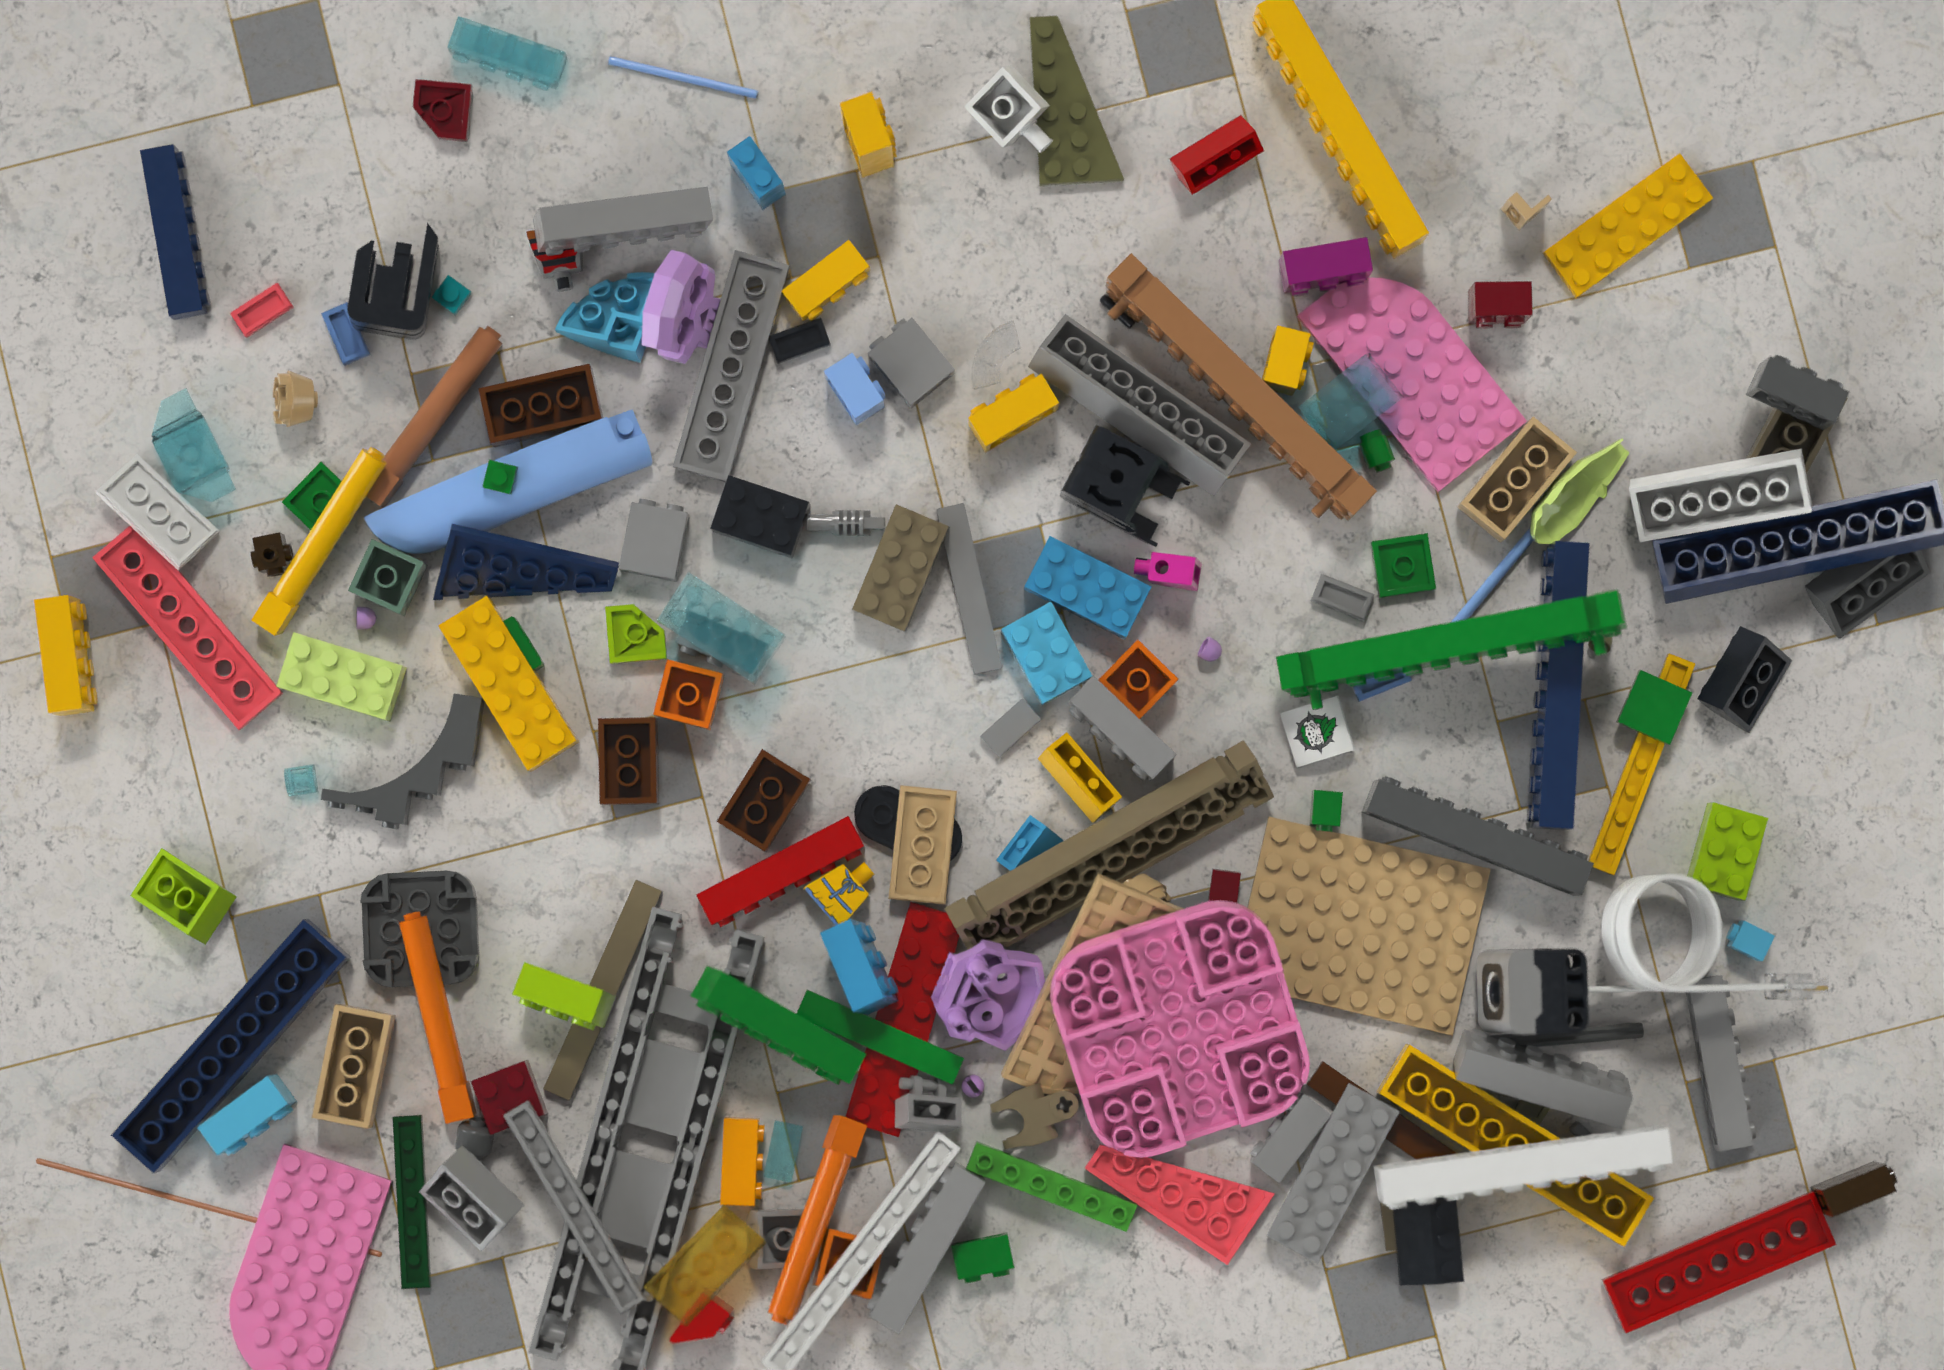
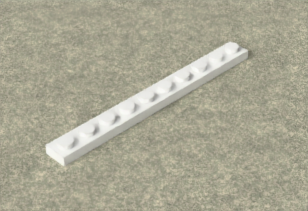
M937 1131L760 1362L770 1370H792L950 1164L961 1149L941 1132Z

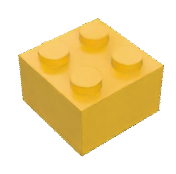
M1277 325L1272 336L1262 380L1273 391L1293 396L1296 389L1301 390L1307 373L1306 369H1302L1303 362L1307 363L1308 359H1310L1314 342L1309 341L1311 333Z

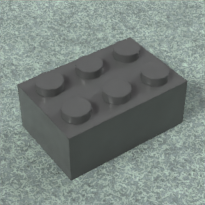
M1775 355V357L1770 356L1759 364L1747 390V396L1822 430L1836 423L1849 394V391L1843 389L1844 385L1833 379L1825 381L1816 377L1817 372L1806 367L1798 369L1790 365L1791 361L1779 355Z

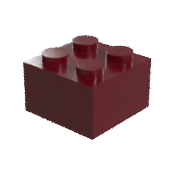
M1532 281L1474 282L1468 290V324H1476L1477 329L1493 328V324H1504V328L1508 329L1521 328V324H1525L1533 315Z
M528 1060L471 1081L490 1135L510 1128L503 1115L528 1100L539 1117L548 1113Z

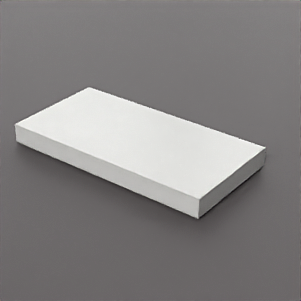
M138 454L96 490V494L178 571L219 534V530Z

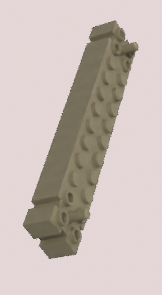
M1243 740L1225 750V757H1212L974 891L976 895H970L967 901L963 897L945 907V911L967 950L979 944L982 939L1004 944L1007 948L1082 906L1098 874L1123 883L1244 815L1243 809L1252 804L1256 808L1274 798L1256 757Z

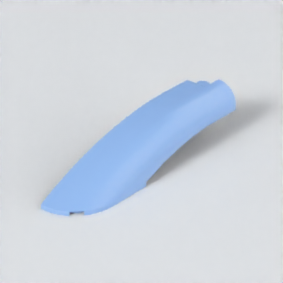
M633 409L610 418L605 417L494 460L518 467L511 494L482 487L488 465L486 463L365 516L364 519L373 534L384 544L405 553H431L446 547L452 524L486 532L491 531V529L562 499L652 465V456L644 433L642 434Z

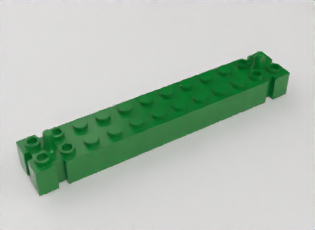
M1613 590L1586 597L1582 596L1311 649L1300 653L1276 656L1282 690L1289 693L1290 696H1294V698L1310 695L1312 710H1318L1323 708L1320 690L1322 692L1339 690L1338 685L1346 683L1350 687L1367 684L1366 679L1371 678L1378 679V682L1395 679L1394 674L1402 672L1406 676L1422 674V668L1431 667L1432 669L1434 668V671L1451 668V663L1453 662L1470 665L1479 663V657L1488 656L1491 660L1508 657L1507 652L1515 650L1519 654L1535 652L1536 646L1541 645L1547 646L1548 649L1565 646L1564 641L1572 639L1576 643L1593 640L1595 655H1604L1607 653L1604 636L1609 638L1622 635L1621 630L1627 629L1621 594L1618 590Z

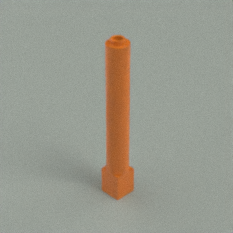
M420 911L403 915L404 921H400L399 925L439 1085L438 1094L445 1123L472 1118L477 1114L470 1082L466 1078L427 915L421 916Z
M833 1115L822 1146L825 1150L768 1309V1313L773 1314L771 1320L788 1325L789 1320L792 1321L799 1311L851 1160L856 1158L867 1128L865 1124L844 1116Z

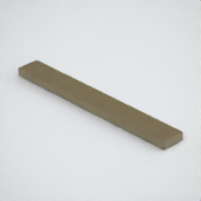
M635 880L589 984L590 986L606 991L614 996L617 995L647 928L652 907H656L662 894L661 890ZM572 1023L543 1088L544 1090L569 1101L571 1100L601 1032V1027L595 1026L593 1031Z

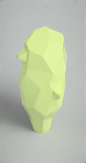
M1622 438L1598 452L1577 460L1561 476L1556 478L1532 511L1530 533L1535 542L1551 544L1554 541H1559L1580 524L1598 497L1605 498L1607 496V485L1613 480L1629 455V451L1620 444L1623 441Z

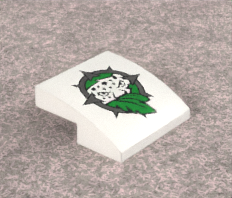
M1339 696L1322 700V709L1312 710V706L1309 704L1280 713L1297 768L1355 750Z

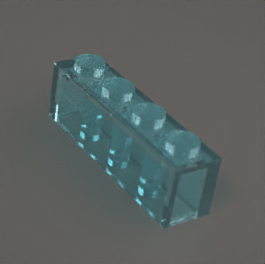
M460 16L457 18L447 46L449 52L453 54L452 58L459 62L468 64L469 60L480 63L479 67L493 73L497 69L506 72L505 76L521 82L522 78L533 81V86L547 91L549 87L557 89L567 61V55L564 51Z

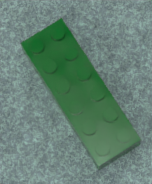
M706 967L690 995L698 1000L697 1007L718 1017L721 1013L720 1020L742 1031L746 1028L744 1033L765 1044L770 1041L768 1044L769 1048L790 1058L794 1055L791 1059L792 1061L814 1071L818 1076L839 1085L840 1081L850 1084L866 1056V1053L715 968Z

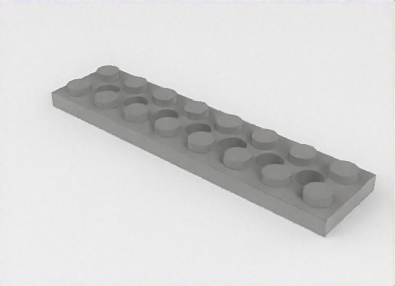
M735 250L673 463L674 468L726 482L733 467L790 265ZM752 278H758L763 282L762 289L757 293H752L747 289V283ZM744 305H751L755 309V315L749 320H744L739 316L740 308ZM743 332L747 335V342L744 346L737 347L732 344L731 338L734 333ZM728 359H736L740 364L739 370L734 374L726 373L723 369V365ZM720 386H728L732 390L731 397L726 401L716 398V390ZM713 413H720L724 417V423L719 428H713L708 424V418ZM705 440H712L716 443V450L711 455H704L700 451V445Z

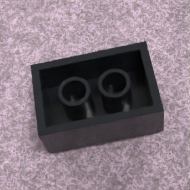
M728 475L710 529L714 533L793 559L810 508V502Z

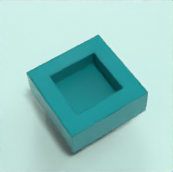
M447 275L432 295V299L456 315L472 292L450 275Z

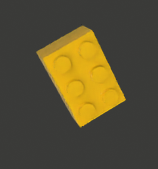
M1033 373L1019 382L1020 385L1017 389L1011 392L1010 388H1007L995 396V402L988 406L984 402L970 411L968 425L985 453L1058 410L1059 401L1042 374L1036 377Z

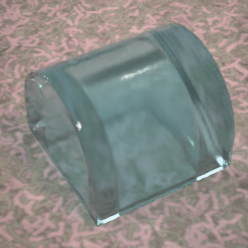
M315 764L285 768L284 778L289 797L318 793Z

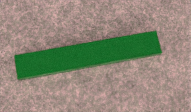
M808 989L796 1013L817 1026L952 1085L964 1060L959 1055L865 1014L853 1012L851 1008Z

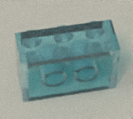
M1367 353L1298 408L1319 435L1334 450H1337L1404 397L1370 353Z

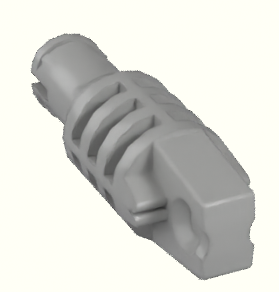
M870 510L832 511V514H807V531H832V534H835V536H870V529H885V518L871 517Z

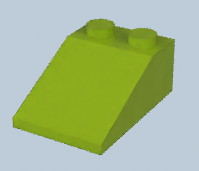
M161 848L130 895L179 930L205 945L237 898L236 895L163 848Z

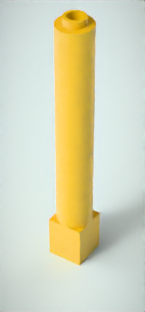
M370 447L368 450L362 448L273 591L268 592L251 619L253 622L274 636L284 632L300 606L298 603L387 463L383 460L385 456L383 453L373 447Z

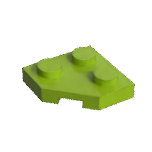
M634 604L605 607L610 664L667 659L665 630Z

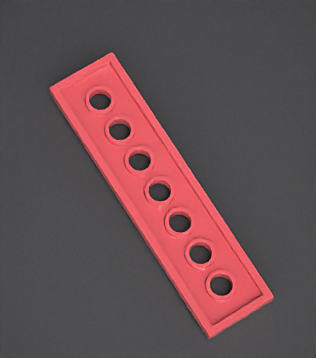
M131 526L126 528L92 557L238 730L245 727L283 694L281 689L276 687L275 682L183 574L171 565ZM132 553H137L140 557V564L135 569H129L126 565V558ZM149 575H156L159 580L157 588L151 591L147 590L144 586L145 578ZM168 596L175 597L177 601L176 608L171 612H166L162 607L163 600ZM190 617L195 621V628L191 633H184L180 627L183 619ZM204 639H210L214 645L213 651L208 655H203L199 651V644ZM227 660L231 663L232 670L229 675L223 677L218 674L217 666L221 661ZM240 682H247L250 686V693L245 698H239L235 693V688Z

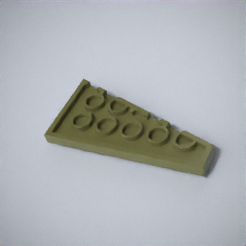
M1058 16L1030 17L1033 86L1050 105L1036 119V124L1053 140L1042 153L1038 152L1040 186L1124 181Z

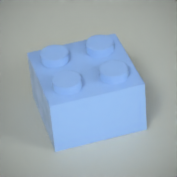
M852 352L824 370L827 382L857 426L883 409L886 397L878 381L871 382L869 379L870 369L863 358L860 356L856 359Z

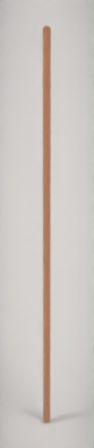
M36 1159V1163L245 1221L256 1223L258 1219L253 1216L48 1160ZM369 1248L368 1254L377 1257L382 1256L381 1251Z

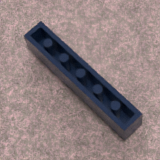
M174 144L140 150L168 315L173 320L207 314L206 306L210 305L208 290L203 289L201 278H205V269L203 262H198L197 251L201 250L198 234H193L192 223H196L194 209L188 205L187 196L191 195V189L188 179L183 177L182 168H186L183 151L179 152V149Z

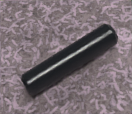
M1107 294L1100 298V302L1109 311L1116 304ZM1123 312L1118 318L1128 329H1131L1135 324V321L1126 312Z

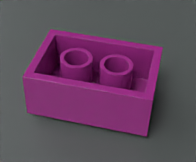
M1367 237L1283 251L1279 258L1284 293L1291 292L1292 296L1306 295L1309 293L1308 290L1319 288L1320 292L1336 289V285L1347 282L1348 287L1362 285L1364 280H1367L1373 271Z

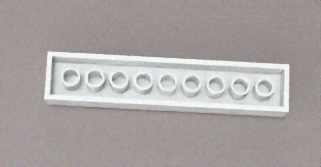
M1656 1125L1374 1166L1379 1201L1393 1209L1406 1207V1201L1415 1200L1418 1204H1429L1436 1202L1435 1197L1444 1196L1447 1200H1458L1465 1198L1464 1193L1469 1192L1476 1194V1196L1493 1194V1189L1501 1188L1505 1192L1522 1190V1185L1529 1184L1534 1188L1551 1186L1550 1181L1558 1180L1562 1184L1580 1182L1579 1177L1587 1176L1591 1180L1608 1178L1609 1172H1615V1174H1620V1176L1637 1174V1168L1648 1169L1649 1172L1666 1169L1665 1164L1673 1163L1668 1128Z

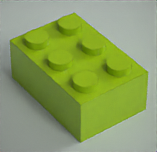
M1714 802L1707 803L1687 876L1701 882L1711 893L1738 901H1746L1768 818Z
M526 962L523 964L512 995L520 998L519 1004L542 1012L543 1007H546L545 1013L568 1021L569 1016L573 1017L572 1023L593 1031L595 1026L605 1027L616 996L606 991Z

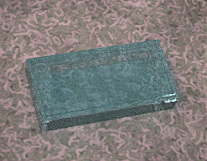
M775 1120L763 1177L792 1182L803 1130L802 1125Z

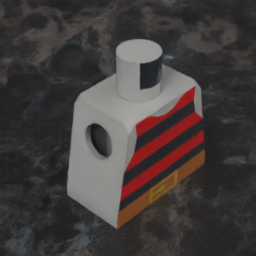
M535 230L526 231L542 277H554L557 292L572 290L571 274L583 271V252H574V248L563 249V253L548 256L546 252L538 253Z

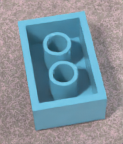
M1052 602L1045 604L1001 629V633L1041 705L1048 703L1092 677L1090 670Z
M278 1074L268 1075L197 1128L217 1155L226 1153L229 1156L247 1145L245 1139L249 1136L252 1139L270 1128L268 1122L272 1119L274 1121L281 1120L293 1111L291 1105L297 1102V1100Z

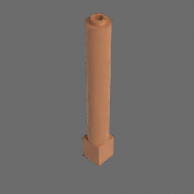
M489 326L485 330L481 327L478 328L384 456L383 460L387 464L366 497L380 507H386L403 484V478L503 344L499 341L501 335Z

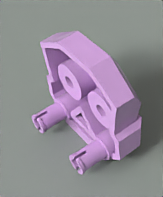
M674 250L669 252L654 274L644 306L642 320L643 346L658 349V355L667 360L683 364L691 357L694 349L697 347L707 348L713 322L715 321L716 312L721 299L713 297L714 269L707 264L699 263V261L686 253Z
M984 939L976 946L962 953L954 954L949 952L945 962L946 965L941 971V976H939L937 986H935L931 996L935 1009L945 1023L949 1036L970 1042L974 1038H978L1004 1051L1017 1041L1044 986L1045 978L1042 962L1037 955L1023 951L1005 950L1002 944ZM1001 973H1005L1003 978H997ZM985 1011H990L987 1016H982Z

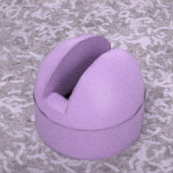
M357 607L356 629L366 630L371 628L376 622L375 612L368 607Z
M1207 637L1198 651V657L1205 661H1215L1221 656V645L1211 637Z
M968 1075L962 1081V1091L970 1098L978 1097L984 1091V1082L977 1075ZM970 1079L979 1089L977 1093H974L967 1084Z

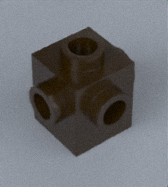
M278 532L252 538L255 550L251 551L253 567H258V571L263 574L267 573V577L283 575L284 569H287L294 557L291 544H286L285 535ZM274 552V557L270 559V555Z

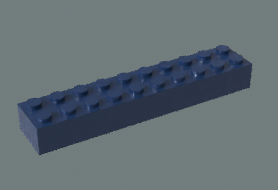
M1936 479L1812 506L1811 513L1652 540L1665 604L1944 545V504L1938 481Z
M1554 541L1547 546L1546 550H1543L1541 565L1546 567L1545 578H1541L1540 595H1544V604L1587 596L1590 543ZM1574 639L1564 641L1565 646L1548 649L1545 645L1537 646V652H1541V661L1536 663L1535 680L1540 681L1539 691L1534 693L1533 706L1538 708V717L1532 723V737H1536V747L1531 749L1530 764L1535 765L1534 777L1530 776L1529 793L1533 794V804L1528 805L1527 821L1531 822V828L1552 830L1574 829L1584 643H1576Z
M303 919L111 1136L153 1174L160 1172L198 1130L197 1127L207 1120L346 964L351 956L312 921Z

